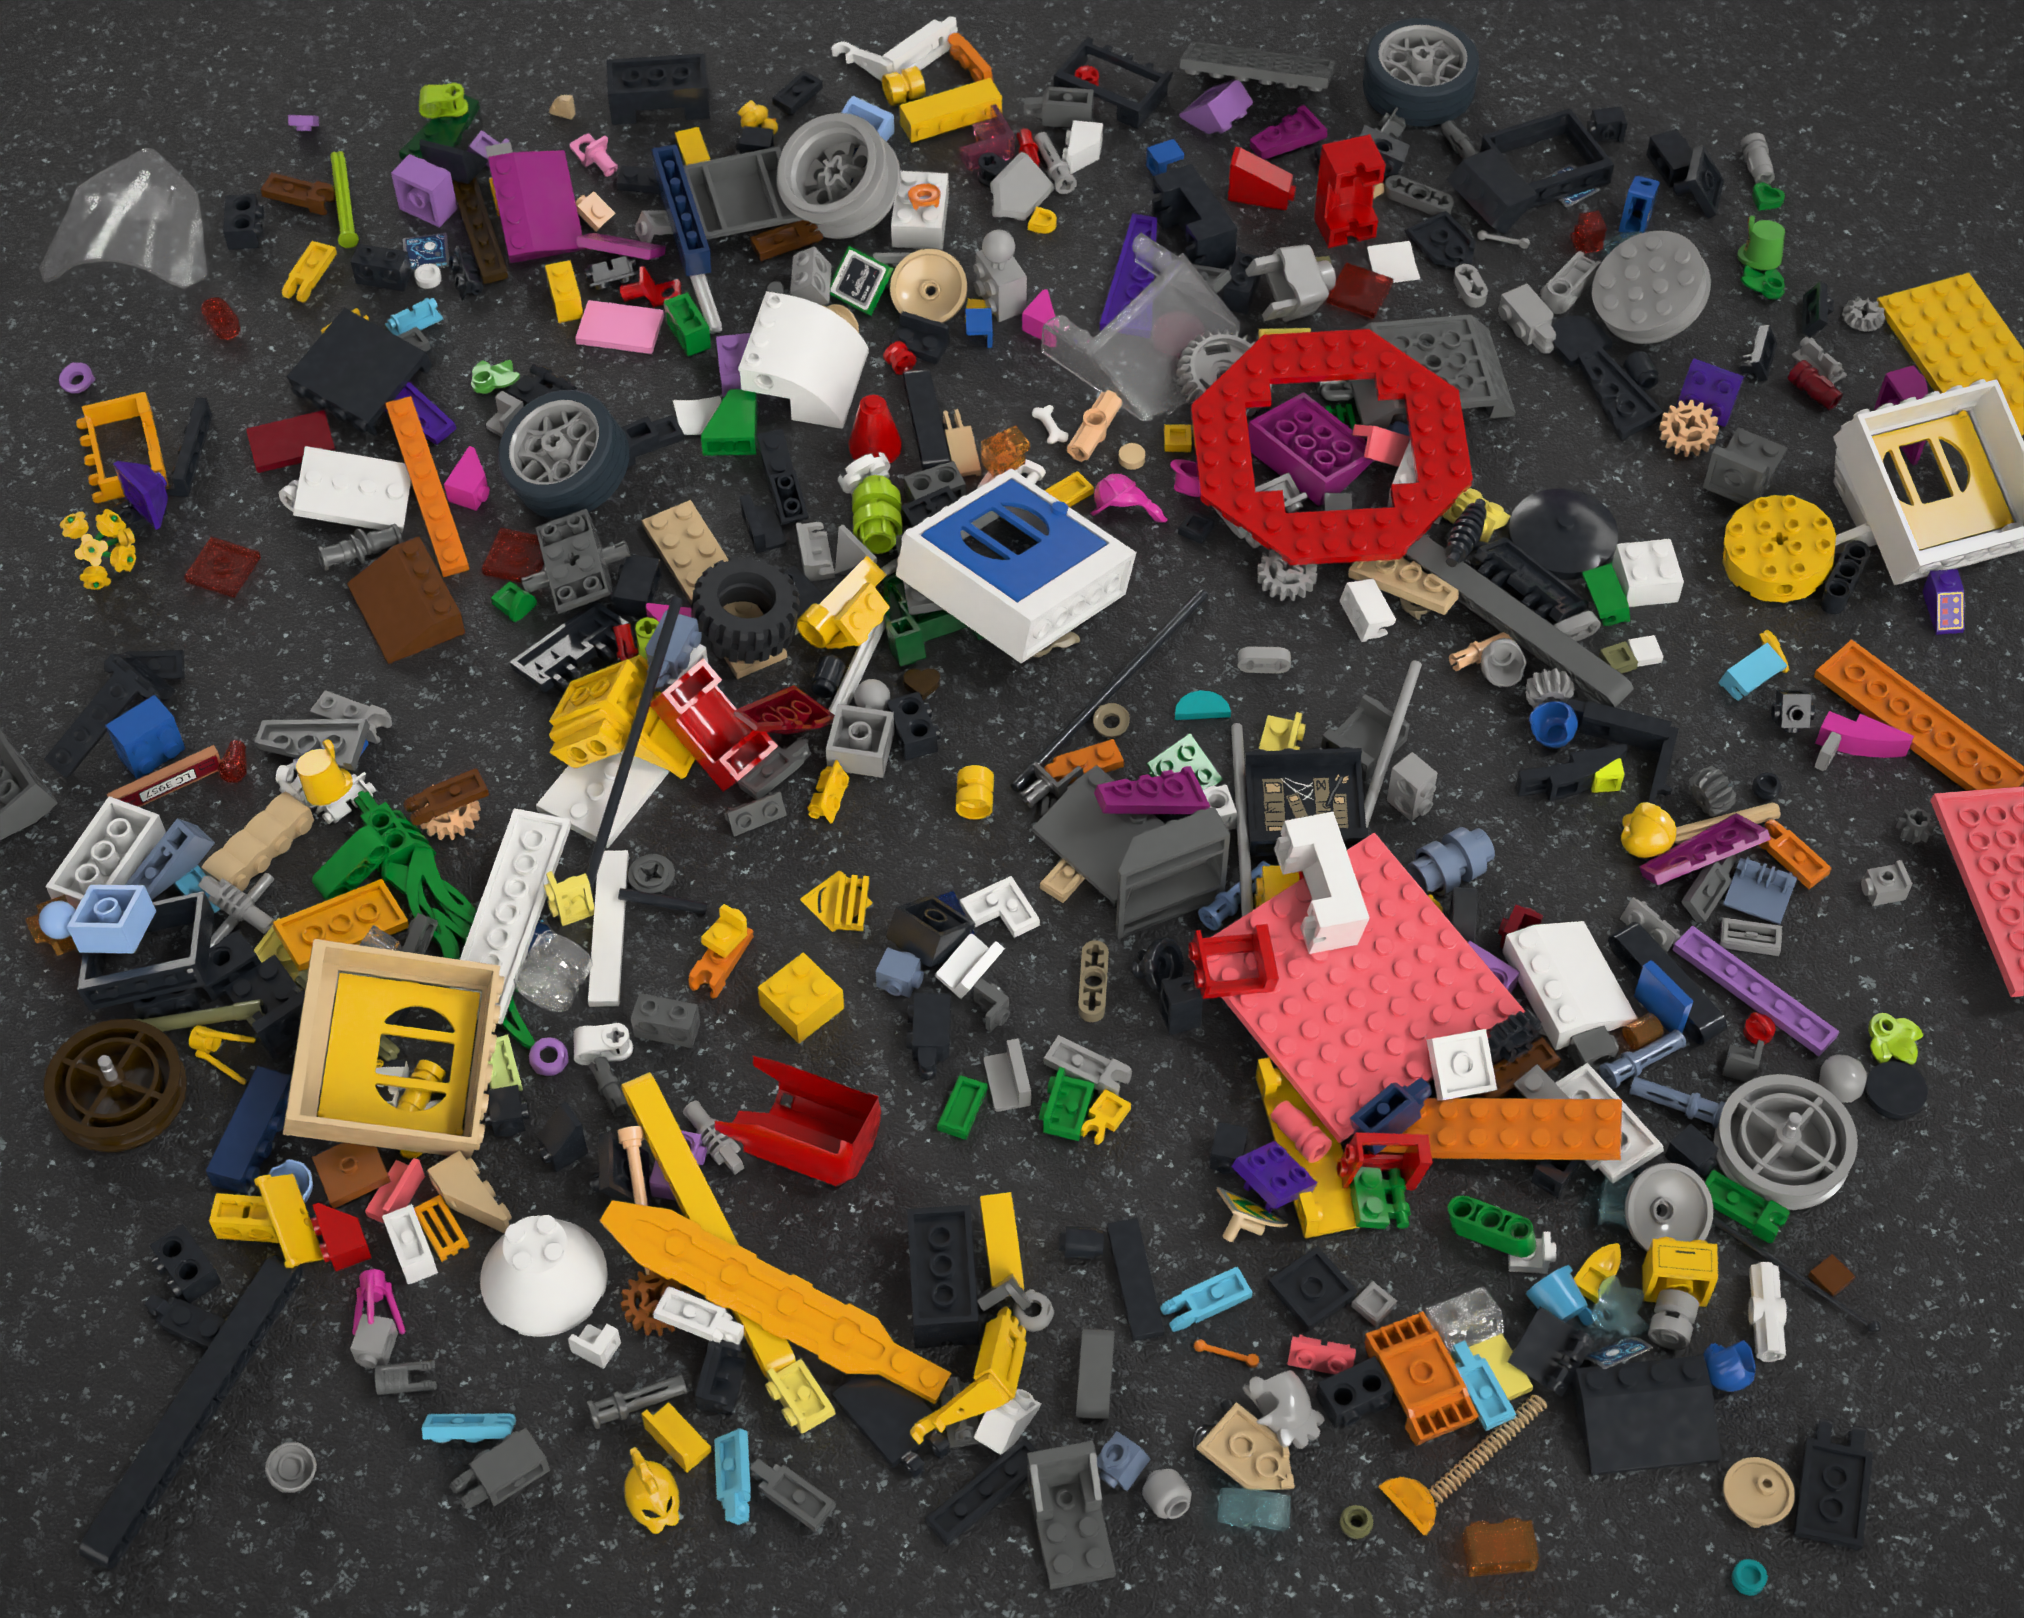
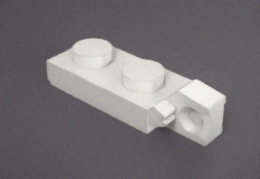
M667 1287L653 1312L655 1319L710 1341L720 1343L723 1339L724 1341L739 1345L744 1335V1325L732 1321V1316L726 1313L725 1308L672 1287Z

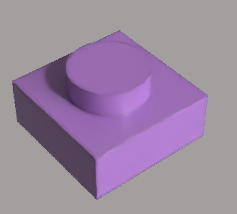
M288 115V125L296 126V131H311V126H319V116Z

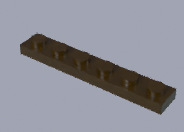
M476 176L469 184L452 180L455 198L483 283L486 284L509 278Z

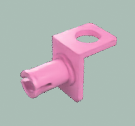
M587 133L570 143V149L585 167L595 162L606 177L611 176L618 169V165L606 153L608 143L606 136L595 141ZM583 143H588L590 145L586 147L584 154L579 150V146Z

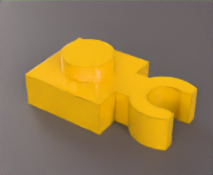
M1105 1089L1090 1108L1088 1117L1091 1119L1082 1125L1081 1136L1085 1137L1089 1131L1094 1130L1098 1132L1094 1143L1099 1145L1104 1140L1105 1129L1108 1128L1114 1132L1131 1110V1103Z

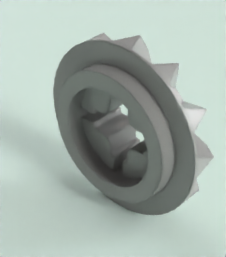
M1857 297L1855 301H1848L1843 309V318L1850 327L1856 330L1873 331L1881 327L1884 322V308L1879 307L1878 302H1870L1869 297L1866 300ZM1862 310L1867 311L1865 318H1862Z

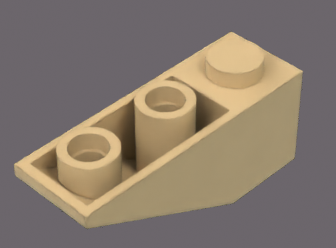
M459 1150L427 1170L433 1187L442 1196L449 1208L505 1233L506 1229L510 1226L509 1220L512 1219V1216L503 1203L499 1205L493 1198L496 1194L487 1180L482 1182L477 1175L480 1174V1171L472 1158L466 1160Z

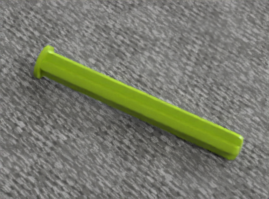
M342 151L332 152L330 155L340 227L338 243L342 247L351 248L358 244L359 238L354 231L345 157Z

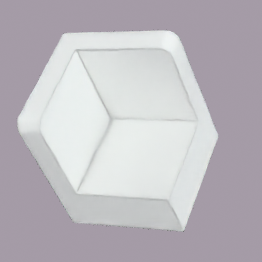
M588 1324L579 1337L571 1334L568 1339L572 1353L603 1369L621 1344L618 1329L606 1324L603 1330Z

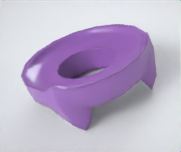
M70 363V365L62 370L59 376L60 386L69 393L83 392L95 381L90 367L84 363ZM75 376H84V379L80 384H71V381Z
M551 1037L542 1038L531 1047L529 1062L537 1074L553 1076L560 1073L568 1064V1051L565 1045L558 1039ZM545 1048H553L557 1052L558 1057L552 1063H545L540 1058V1052Z

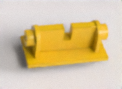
M837 760L834 761L833 767L827 766L821 771L816 790L823 793H814L808 806L810 817L818 819L820 816H825L830 824H833L849 782V776Z

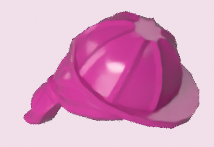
M1110 474L1098 482L1094 495L1097 508L1091 512L1092 516L1098 514L1109 505L1117 507L1139 505L1156 522L1164 523L1168 520L1161 508L1153 503L1151 499H1148L1135 486V481H1132L1125 475Z

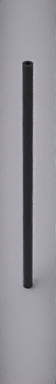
M1200 589L1010 784L1015 792H1019L1036 775L1033 764L1037 762L1043 768L1095 714L1099 706L1104 705L1206 600L1208 594L1205 590Z
M672 596L585 872L590 883L591 893L683 602L679 597Z

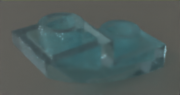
M1222 1488L1219 1490L1218 1522L1247 1529L1256 1525L1284 1532L1289 1528L1291 1496L1259 1490Z

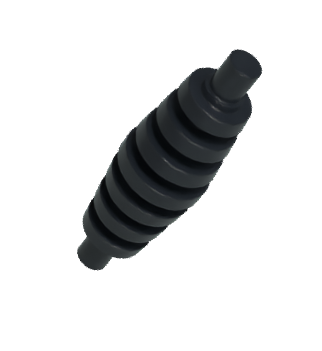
M1479 498L1475 503L1467 505L1454 522L1445 549L1447 556L1446 564L1448 566L1455 567L1457 563L1463 562L1479 542L1487 516L1486 502L1483 499Z

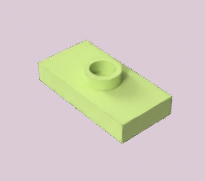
M509 1036L497 1037L495 1051L492 1053L491 1061L487 1063L493 1064L492 1077L489 1083L490 1089L518 1085L519 1091H522L523 1088Z

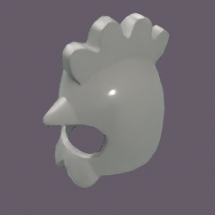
M1285 1371L1267 1380H1263L1260 1377H1252L1250 1379V1386L1244 1385L1242 1387L1245 1394L1252 1399L1263 1416L1257 1420V1423L1268 1426L1276 1433L1282 1447L1286 1448L1293 1443L1297 1448L1303 1449L1308 1445V1439L1314 1440L1318 1438L1320 1430L1317 1426L1324 1422V1416L1318 1411L1312 1410L1307 1390L1301 1379L1293 1371Z

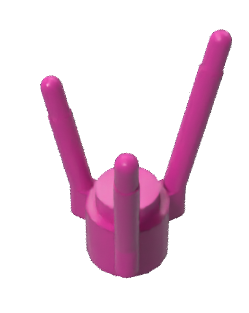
M377 1269L362 1272L359 1275L360 1287L356 1289L357 1301L352 1334L355 1335L359 1325L364 1300L367 1302V1322L371 1325L374 1323V1303L381 1301L383 1295L387 1298L399 1333L401 1335L405 1334L403 1321L392 1294V1284L385 1282V1273Z

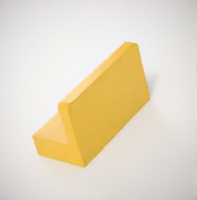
M669 1402L654 1415L647 1409L642 1413L645 1429L686 1473L712 1452L711 1446Z

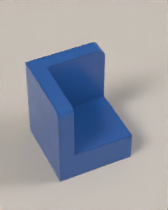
M1174 139L1148 147L1146 167L1153 176L1167 172V164L1184 159V152Z
M991 308L965 309L966 334L987 335V348H993Z

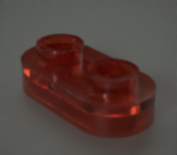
M214 297L203 302L201 306L203 317L217 337L220 339H232L240 333L239 320L224 299Z

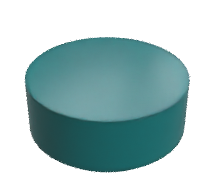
M1742 1560L1737 1563L1732 1572V1583L1740 1593L1750 1596L1756 1595L1763 1590L1767 1583L1766 1569L1756 1560Z

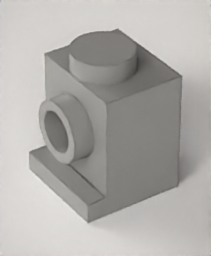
M1899 860L1894 865L1867 869L1861 881V887L1864 895L1869 897L1872 906L1906 900L1912 887V882L1903 861Z

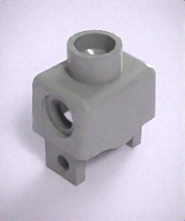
M1306 244L1277 248L1272 255L1255 258L1245 269L1248 277L1265 274L1276 302L1271 303L1262 313L1264 321L1282 317L1284 322H1288L1313 314L1328 298V291L1334 289L1336 282L1332 264L1327 260L1317 262L1311 246Z

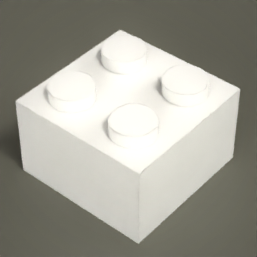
M1671 539L1616 545L1612 566L1629 607L1679 601L1684 581Z

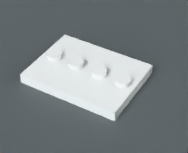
M305 446L293 516L377 530L390 528V525L395 523L400 533L403 534L411 483L406 465L400 462Z
M622 749L620 753L579 768H573L568 765L536 804L537 812L570 819L571 830L595 842L624 750ZM634 756L606 848L610 847L670 772L669 770Z

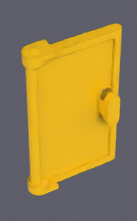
M270 1174L254 1179L255 1185L259 1186L284 1254L286 1269L294 1268L303 1263L323 1260L319 1241L294 1174L271 1177Z

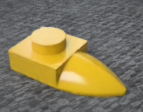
M1618 1243L1604 1246L1595 1251L1574 1277V1281L1582 1295L1598 1304L1613 1283L1619 1269L1621 1250Z

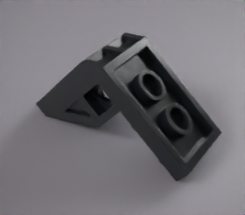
M274 954L225 986L224 989L234 1004L258 999L263 1000L261 1011L265 1015L263 1016L258 1011L247 1018L246 1021L271 1057L276 1059L297 1045L305 991L299 985H296Z

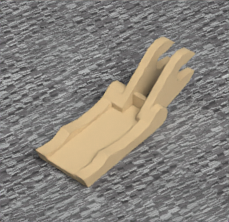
M955 409L954 420L956 428H952L948 412L943 411L944 434L951 462H955L961 476L974 474L981 476V468L971 426L963 427L959 410Z

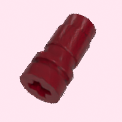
M1801 360L1789 373L1788 381L1795 386L1797 385L1799 390H1805L1810 397L1828 410H1832L1841 401L1843 393L1836 389V386L1825 376L1819 375V370L1815 367L1812 368V365L1807 360Z

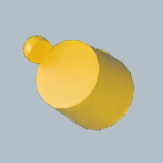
M329 739L322 742L325 749L311 750L302 755L296 763V770L305 797L313 805L331 804L349 792L353 785V778L350 772L339 768L336 763L334 745Z

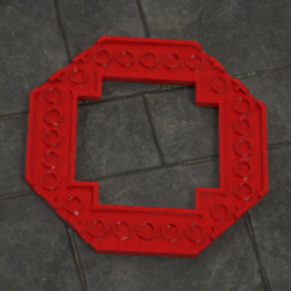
M1370 329L1263 335L1191 404L1200 500L1210 507L1212 505L1222 513V517L1236 527H1242L1251 533L1252 538L1268 550L1271 548L1282 556V560L1289 565L1401 559L1407 553L1408 548L1431 528V525L1438 517H1442L1455 503V500L1472 486L1473 477L1459 390ZM1375 379L1378 401L1404 399L1417 483L1391 484L1390 491L1393 507L1286 513L1283 490L1255 491L1246 408L1271 407L1270 384Z

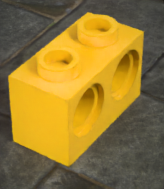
M216 1193L209 1223L217 1239L279 1243L263 1197Z

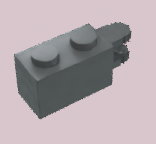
M524 1428L520 1432L516 1431L507 1435L502 1443L495 1448L480 1452L474 1458V1461L469 1463L471 1469L451 1482L450 1488L453 1492L458 1493L478 1482V1487L461 1498V1505L463 1508L469 1509L488 1498L494 1507L549 1472L550 1468L547 1458L527 1428Z

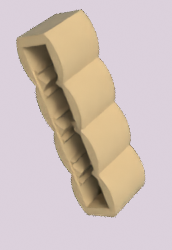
M286 791L281 793L271 801L264 811L253 817L243 830L233 835L222 849L213 853L201 867L203 872L219 882L224 878L239 890H245L252 877L267 870L273 858L285 853L290 848L293 839L306 834L311 829L314 822L311 809Z

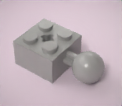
M999 229L989 232L984 237L982 250L976 252V263L973 265L976 274L974 289L979 297H983L986 307L991 308L998 322L1022 314L1027 308V276L1013 257L1015 241L1008 232Z
M868 679L860 683L855 690L854 700L856 706L837 705L826 746L827 766L832 767L834 761L837 760L844 771L848 773L883 778L895 733L894 712L884 711L887 708V701L890 700L888 687L879 680Z

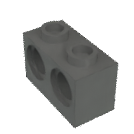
M954 461L904 476V494L908 502H912L948 485L958 500L962 496H966V484Z
M642 993L638 995L631 1016L634 1037L693 1048L701 1023L698 1004Z

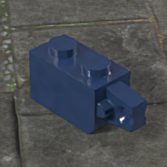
M1422 1077L1408 1087H1401L1398 1083H1391L1350 1117L1352 1128L1355 1130L1354 1135L1355 1133L1402 1134L1421 1118L1420 1110L1424 1106V1101L1432 1094L1430 1085ZM1387 1145L1364 1146L1376 1155Z

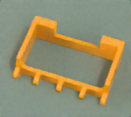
M146 392L82 406L85 417L78 419L76 425L78 429L88 428L89 435L82 436L80 443L84 447L92 445L93 454L85 456L84 462L87 466L96 465L98 472L90 475L88 480L90 485H99L101 490L92 494L93 502L101 503L125 497L118 476L105 478L94 427L140 416L142 420L151 469L155 473L160 472L165 478L167 486H169Z

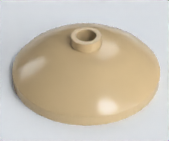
M922 249L909 254L897 265L890 282V294L893 304L900 314L902 311L944 323L954 317L963 306L967 295V279L962 266L950 254L937 249ZM934 288L936 290L935 294L927 295L928 289Z

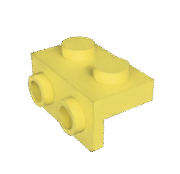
M1469 488L1455 500V503L1443 517L1454 524L1467 505L1475 503L1479 498L1483 499L1486 502L1487 516L1479 541L1488 542L1493 531L1506 526L1511 516L1505 513L1500 505L1488 502L1482 498V494L1479 491Z
M802 1359L777 1373L773 1368L767 1371L768 1383L765 1386L769 1395L774 1401L780 1400L784 1406L782 1413L791 1427L796 1425L801 1434L835 1415V1409Z

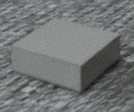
M1833 731L1831 732L1820 750L1815 768L1821 771L1827 769L1838 750L1842 739L1841 735Z
M1372 1281L1355 1298L1351 1307L1376 1327L1396 1306L1397 1300Z

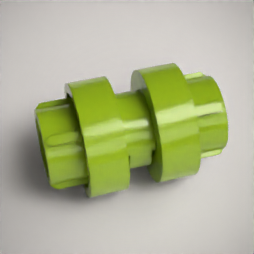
M881 475L868 476L863 479L862 483L858 484V487L852 494L853 535L869 551L874 554L888 552L896 545V535H902L901 495L897 487L888 478Z

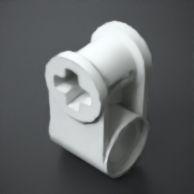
M623 1024L581 1026L574 1030V1061L580 1065H589L590 1062L595 1064L593 1060L602 1056L606 1057L608 1062L623 1061L629 1058L633 1052V1044L629 1039L628 1029Z

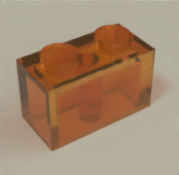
M1509 1518L1502 1523L1489 1524L1487 1521H1477L1465 1527L1462 1542L1469 1577L1535 1571L1539 1561V1554L1532 1520L1522 1521L1520 1518Z

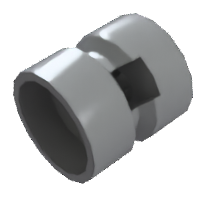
M1665 1289L1660 1291L1654 1309L1655 1315L1652 1317L1648 1331L1649 1338L1654 1343L1668 1349L1680 1350L1687 1348L1693 1331L1692 1324L1696 1320L1699 1308L1698 1300L1694 1296L1680 1290Z

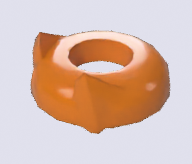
M919 184L911 187L908 191V198L916 211L919 206L928 207L934 205L935 208L939 206L941 191L935 185ZM929 196L930 198L920 199L919 197Z

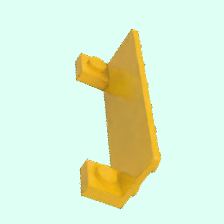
M1270 1057L1258 1059L1256 1080L1274 1140L1301 1167L1306 1169L1308 1174L1317 1182L1312 1192L1301 1193L1298 1199L1293 1201L1304 1238L1359 1228L1356 1227L1350 1185L1347 1189H1343L1342 1179L1338 1177L1336 1171L1337 1160L1343 1155L1341 1144L1338 1143L1278 1068H1273ZM1289 1101L1313 1122L1312 1126H1317L1332 1141L1331 1148L1320 1160L1310 1163L1295 1148L1294 1141H1291L1271 1119L1273 1110L1280 1103Z

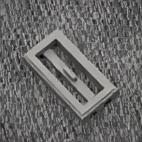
M1722 918L1719 945L1725 949L1779 956L1781 952L1782 926ZM1728 929L1746 931V933L1728 931ZM1758 933H1760V934H1767V935H1773V936H1775V937L1762 936V935H1758Z

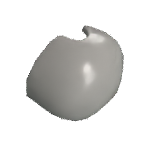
M1837 1054L1828 1057L1822 1064L1818 1084L1830 1091L1842 1103H1851L1863 1094L1867 1081V1072L1859 1060L1849 1055Z
M285 1442L269 1454L265 1466L266 1476L271 1486L281 1492L295 1493L301 1491L314 1478L317 1466L316 1458L312 1451L299 1442Z

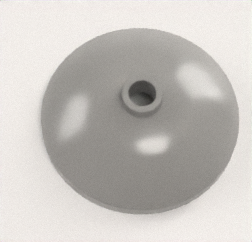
M1675 1163L1657 1164L1644 1170L1632 1183L1625 1203L1626 1222L1634 1240L1647 1252L1653 1238L1671 1237L1677 1241L1688 1242L1692 1240H1705L1713 1220L1712 1198L1704 1181L1693 1170ZM1658 1205L1661 1207L1660 1215H1658L1656 1212V1208Z

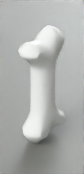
M1053 406L1035 407L1032 411V416L1040 419L1049 432L1047 443L1052 445L1057 441L1066 442L1068 440V433L1061 431L1051 417Z

